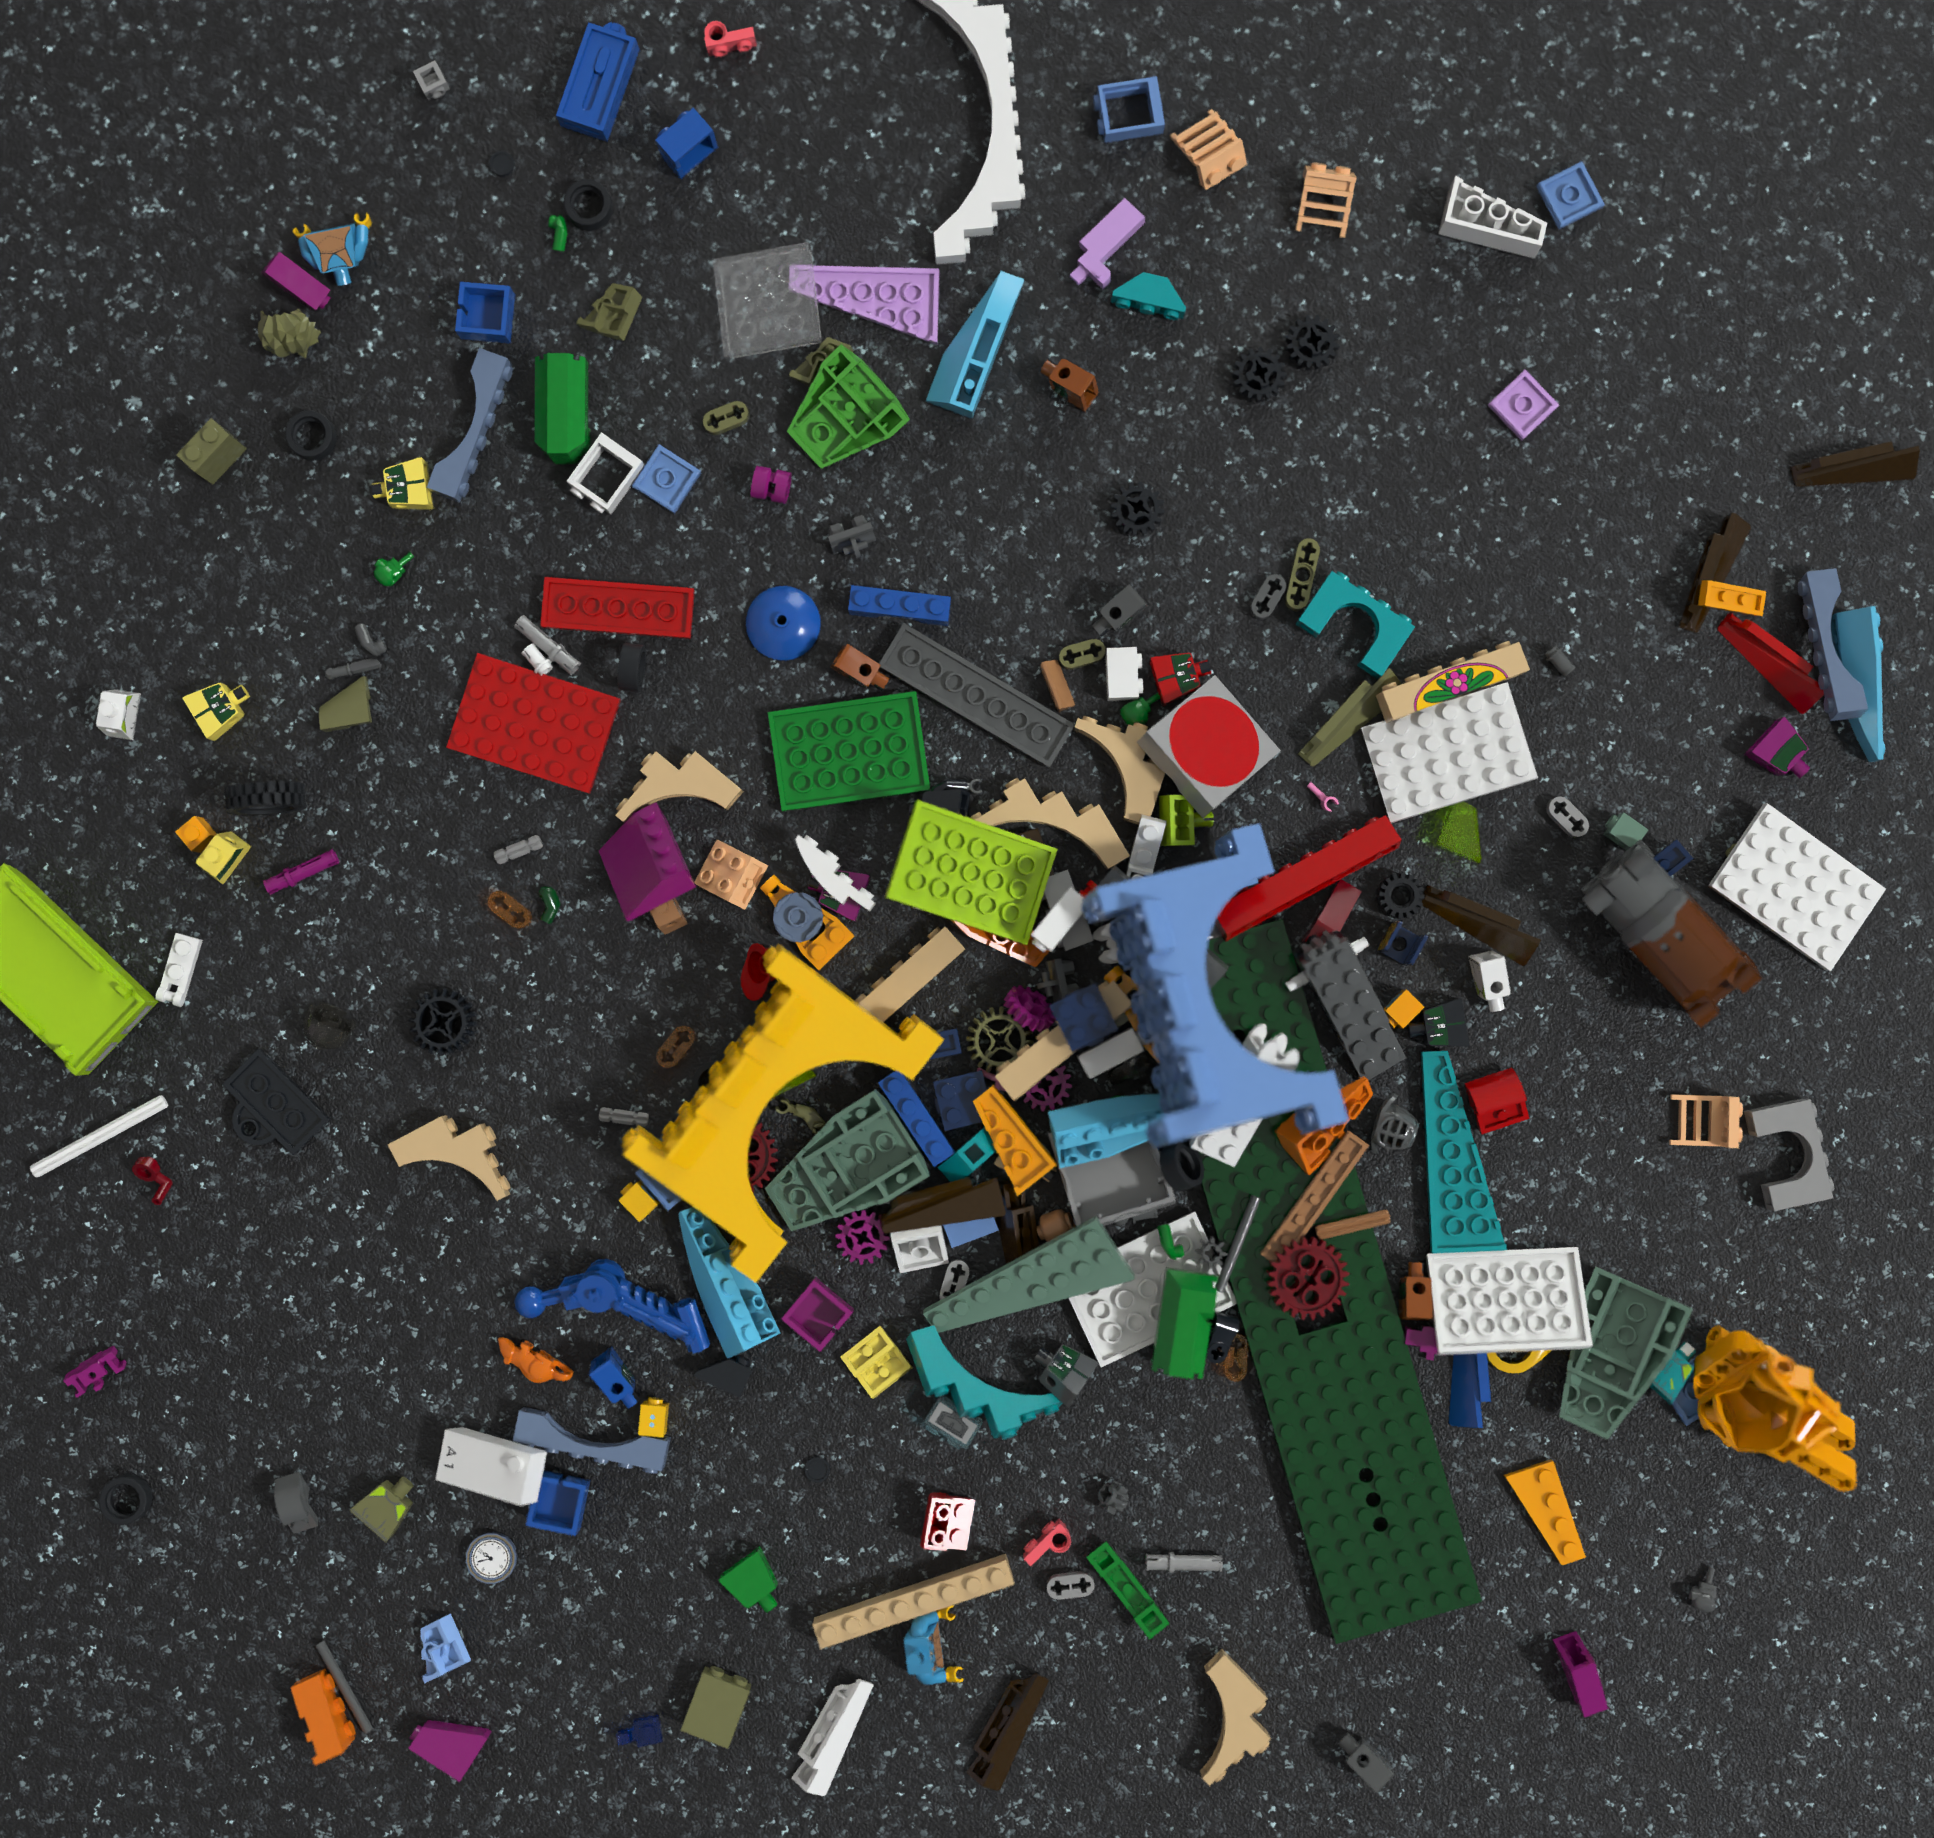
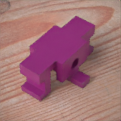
M1422 1325L1421 1331L1416 1330V1328L1405 1327V1344L1419 1346L1418 1350L1420 1352H1426L1427 1360H1434V1354H1437L1434 1327Z
M113 1345L80 1363L77 1368L65 1375L63 1381L67 1386L74 1385L77 1389L75 1396L78 1398L86 1393L87 1387L91 1383L94 1384L93 1389L96 1392L103 1388L104 1381L102 1377L108 1372L104 1368L105 1362L108 1363L116 1374L125 1369L127 1362L125 1359L121 1362L117 1359L118 1350ZM91 1372H94V1373L96 1374V1376H95V1377H91V1376H90V1373H91Z

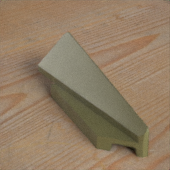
M1388 668L1372 686L1364 680L1303 747L1298 755L1313 767L1381 712V708L1376 695L1383 691L1382 687L1396 682L1397 686L1402 684L1394 672Z

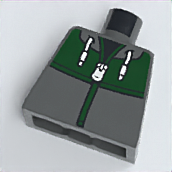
M1129 584L1100 609L1099 612L1103 616L1092 626L1101 637L1111 628L1119 631L1148 605ZM1116 609H1120L1122 612L1118 619L1112 617V613Z
M1061 1345L1055 1355L1042 1347L1034 1358L1035 1361L1046 1368L1039 1378L1040 1382L1068 1408L1099 1364L1096 1360L1066 1345Z

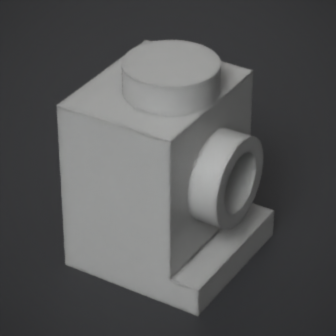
M435 60L413 71L428 100L439 98L450 89ZM435 71L434 73L430 74L429 76H427V77H425V78H422L423 76H425V75H427V74H429V73Z

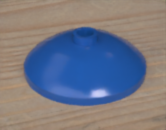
M777 586L765 590L754 599L747 612L746 630L753 646L770 659L788 661L803 656L814 646L820 633L821 621L815 603L806 593L794 587ZM779 617L787 619L784 625L777 623Z

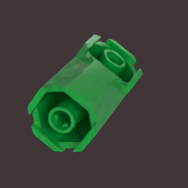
M546 353L543 354V360L540 356L535 357V443L555 464H576L580 457L590 449L588 361L583 356H579V360H574L573 354Z
M1166 1267L1150 1367L1152 1371L1157 1372L1159 1367L1163 1368V1374L1193 1379L1195 1374L1198 1379H1203L1211 1322L1208 1318L1213 1319L1215 1312L1217 1288H1213V1282L1218 1283L1217 1275Z

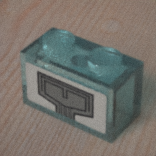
M942 1395L935 1399L924 1417L923 1423L926 1424L925 1428L932 1434L938 1436L941 1433L947 1437V1442L953 1447L967 1449L981 1427L982 1419L978 1416L968 1418V1415L959 1417L954 1401Z

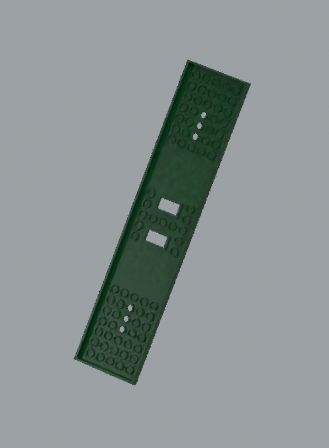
M1283 919L1250 928L1226 942L1223 937L1208 940L1207 948L1229 966L1227 972L1209 989V993L1221 1021L1230 1034L1234 1030L1240 1029L1244 1032L1246 1039L1249 1032L1256 1025L1264 1023L1267 1028L1264 1043L1273 1040L1274 1036L1283 1032L1287 1037L1284 1054L1293 1048L1298 1052L1299 1061L1294 1072H1327L1303 987L1301 986L1290 992L1285 982H1288L1298 974ZM1294 1110L1262 1119L1235 1167L1199 1152L1204 1166V1179L1201 1185L1218 1243L1224 1242L1223 1247L1220 1249L1227 1254L1251 1195L1261 1198L1233 1267L1229 1282L1237 1302L1236 1306L1332 1637L1335 1643L1338 1644L1482 1602L1408 1346L1405 1344L1406 1339L1373 1227L1323 1239L1326 1241V1247L1330 1244L1335 1247L1333 1253L1340 1252L1342 1254L1338 1261L1344 1260L1347 1263L1342 1270L1349 1272L1348 1276L1343 1277V1280L1348 1282L1349 1286H1342L1341 1288L1346 1293V1296L1338 1295L1337 1297H1340L1346 1318L1345 1321L1299 1334L1295 1319L1289 1315V1310L1283 1312L1280 1309L1282 1303L1276 1305L1273 1302L1278 1295L1271 1296L1268 1293L1274 1286L1266 1284V1281L1273 1279L1266 1271L1274 1270V1266L1259 1253L1323 1165L1322 1163L1313 1173L1307 1175L1282 1147L1276 1130L1283 1122L1295 1114ZM1337 1137L1328 1150L1332 1152L1341 1139ZM1355 1166L1312 1226L1369 1214ZM1309 1254L1301 1258V1266H1306L1310 1263L1311 1257ZM1222 1256L1224 1262L1227 1256ZM1323 1271L1320 1275V1280L1323 1282L1327 1281L1330 1277V1271ZM1306 1274L1304 1276L1306 1281H1311L1312 1278ZM1295 1275L1286 1277L1285 1286H1291L1295 1282ZM1310 1290L1305 1294V1301L1308 1302L1314 1298V1290ZM1298 1291L1294 1292L1293 1296H1296ZM1363 1468L1372 1470V1477L1368 1481L1359 1479V1472ZM1375 1492L1379 1495L1378 1503L1373 1506L1366 1503L1367 1495ZM1378 1517L1386 1519V1526L1382 1530H1376L1373 1527V1522Z

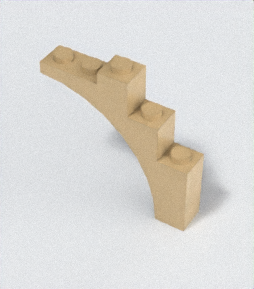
M1016 778L1005 785L1007 789L1003 791V794L1007 801L1003 803L1002 799L989 806V812L984 815L978 812L970 817L991 826L1004 823L1031 822L1062 830L1087 846L1107 870L1130 856L1099 804L1095 807L1092 804L1087 805L1079 810L1081 815L1077 817L1062 791L1058 794L1052 791L1042 798L1044 802L1040 804L1025 778L1021 781Z

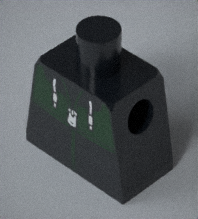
M1452 999L1422 1009L1419 1012L1420 1021L1407 1024L1409 1038L1423 1036V1043L1426 1046H1469L1462 999Z

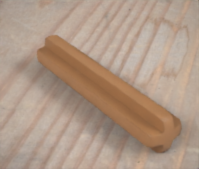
M1381 1210L1316 1226V1235L1320 1240L1389 1224L1391 1219L1387 1210Z

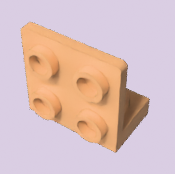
M716 840L694 883L745 910L768 865Z

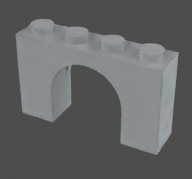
M1802 1098L1744 1111L1749 1136L1759 1137L1788 1131L1800 1140L1804 1148L1803 1165L1794 1176L1780 1181L1761 1184L1767 1210L1778 1211L1833 1198L1834 1183L1832 1178L1828 1177L1826 1168L1829 1165L1828 1157L1822 1150L1821 1142L1823 1141V1135L1820 1128L1817 1127L1815 1120L1817 1109L1815 1104L1811 1103V1099Z

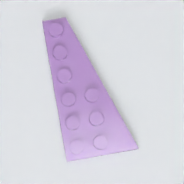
M790 265V293L937 345L939 269Z

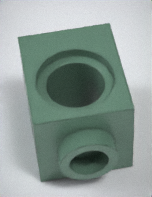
M1623 812L1617 814V816L1612 815L1605 824L1607 830L1603 835L1624 850H1627L1639 839L1642 840L1648 829Z

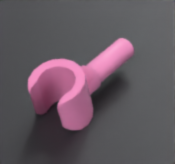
M1312 782L1307 785L1318 799L1321 800V807L1325 811H1332L1327 807L1329 799L1334 804H1339L1335 797L1326 796Z
M981 1068L977 1069V1071L982 1070L984 1077L995 1081V1087L998 1090L1006 1091L995 1078V1074L986 1072Z

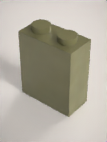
M210 418L176 455L195 473L211 484H214L247 448L230 432Z
M705 1666L681 1731L728 1749L752 1684L748 1683V1680L742 1676L734 1675L732 1677L724 1674L725 1671L719 1667L710 1666L709 1668Z

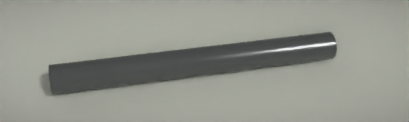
M1254 1195L1250 1197L1218 1277V1283L1216 1282L1215 1288L1219 1292L1224 1293L1261 1198Z
M324 1640L319 1642L315 1647L364 1734L373 1730V1727Z

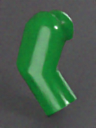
M551 215L548 226L555 229L552 249L565 251L567 240L565 218L561 215Z
M1170 1225L1158 1226L1160 1243L1168 1257L1173 1260L1182 1258L1184 1256L1183 1245L1177 1244L1174 1246Z

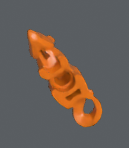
M498 1338L504 1363H513L519 1367L528 1380L535 1383H543L551 1379L568 1381L573 1376L571 1368L544 1350H540L539 1353L532 1351L534 1345L531 1342L525 1340L518 1347L508 1338ZM556 1366L559 1367L564 1373H560L556 1369Z

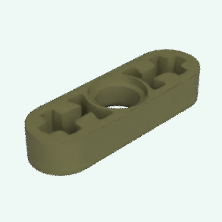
M1310 538L1302 540L1295 552L1285 596L1286 606L1293 611L1302 610L1307 605L1320 553L1319 544ZM1311 545V550L1314 553L1309 555L1307 563H1298V559L1303 561L1305 557V552L1301 548ZM1297 569H1306L1309 572V579L1304 582L1299 581L1295 575ZM1293 584L1299 587H1307V590L1301 589L1300 598L1303 601L1299 602L1298 605H1295L1294 600L1290 599V596H1294L1297 592V587H1292Z

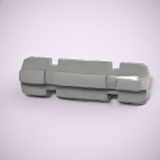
M535 835L528 838V841L522 840L507 846L505 850L499 849L495 851L494 858L498 864L508 862V859L513 860L530 853V850H538L543 847L540 837Z
M603 1107L599 1112V1120L604 1122H610L611 1120L613 1123L636 1124V1126L645 1127L648 1125L649 1114L642 1112L635 1114V1111L614 1109L613 1111L612 1108Z

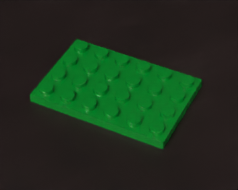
M916 691L768 712L782 812L930 791Z

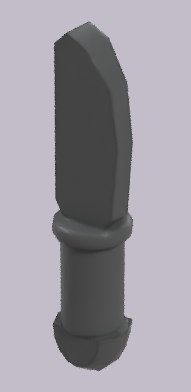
M364 659L351 664L347 663L344 666L328 668L325 671V677L333 680L337 677L377 669L382 665L376 659Z

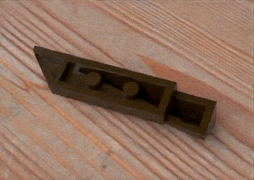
M1891 441L1819 457L1811 460L1809 463L1792 466L1790 469L1796 487L1913 480L1917 475L1920 449L1919 446L1894 451Z
M1730 513L1724 517L1719 534L1714 533L1707 537L1678 628L1693 633L1699 632L1710 610L1709 607L1698 606L1702 580L1724 583L1751 530L1750 524L1739 515Z
M1429 885L1426 886L1422 906L1521 966H1525L1541 939L1518 931L1521 920L1446 890L1441 891Z
M970 1177L898 1196L891 1202L892 1208L889 1212L879 1215V1220L883 1233H892L1005 1216L1006 1211L997 1178L972 1187Z
M1004 1180L998 1181L1006 1215L996 1217L1006 1264L1039 1247L1034 1206L1030 1204L1025 1205V1191L1017 1196L1012 1181Z
M1032 1674L1030 1678L1024 1680L1016 1679L1009 1683L973 1747L979 1756L966 1772L982 1787L997 1791L1001 1789L1049 1682V1679L1046 1677Z

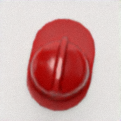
M754 943L749 947L741 974L743 993L752 1001L763 997L768 983L776 979L763 965L765 960L763 956L769 948H764L759 943Z

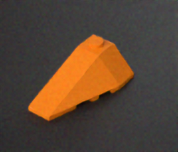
M952 921L967 936L1033 967H1037L1049 953L1047 949L1042 952L1032 944L1034 938L1031 935L1028 945H1023Z
M1364 1076L1340 1089L1348 1119H1356L1373 1095L1369 1081ZM1295 1113L1276 1130V1134L1282 1147L1307 1175H1310L1329 1157L1331 1151L1328 1149L1337 1137L1342 1139L1345 1134L1343 1130L1349 1121L1302 1135L1301 1130L1297 1128L1295 1123Z

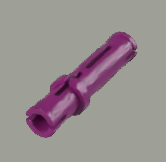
M330 849L295 867L283 869V872L263 880V884L267 892L272 895L286 887H294L297 885V882L340 862L335 851Z

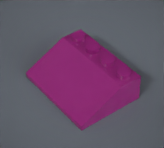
M656 802L633 813L599 850L627 922L696 888L670 825Z

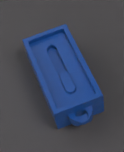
M588 22L556 113L560 126L606 142L608 141L639 52L636 38L626 35L625 28L622 25L610 22L601 27Z

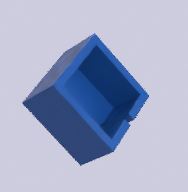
M694 107L689 112H682L676 119L677 122L670 128L665 127L657 135L658 138L655 139L661 157L680 179L718 148L713 129Z
M460 282L458 305L461 309H457L455 328L458 336L465 340L511 343L515 293L511 287Z
M543 1470L537 1502L530 1503L526 1526L576 1536L581 1529L590 1479L568 1475L564 1480L563 1474Z

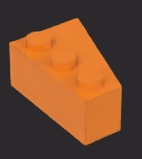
M325 1668L298 1680L291 1687L300 1719L305 1718L308 1725L309 1733L305 1734L307 1742L313 1741L317 1756L312 1758L314 1765L342 1754L353 1742L356 1733L353 1723L350 1720L348 1721L344 1713L345 1705L343 1700L337 1697L334 1690V1679L330 1674H327Z

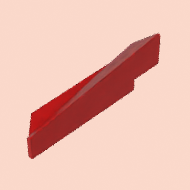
M1732 613L1726 615L1717 630L1800 714L1806 713L1824 695V691L1820 689L1819 683L1808 676L1814 666L1753 621L1745 619L1742 622Z

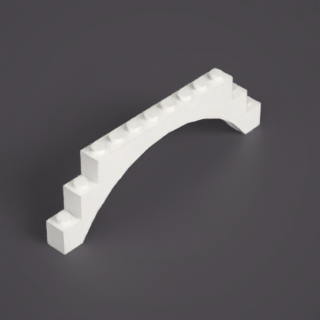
M918 0L940 15L962 37L977 60L987 85L991 105L992 134L986 161L977 182L960 208L934 232L936 264L966 262V253H970L969 238L964 237L993 235V226H998L997 211L992 210L1020 208L1021 199H1025L1024 184H1019V175H1023L1022 159L1017 160L1016 152L1021 150L1020 135H1015L1014 126H1018L1017 110L1013 111L1012 102H1016L1015 86H1010V78L1014 77L1013 62H1008V53H1012L1011 37L1006 38L1005 29H1010L1009 13H1004L1003 4L978 6V0Z

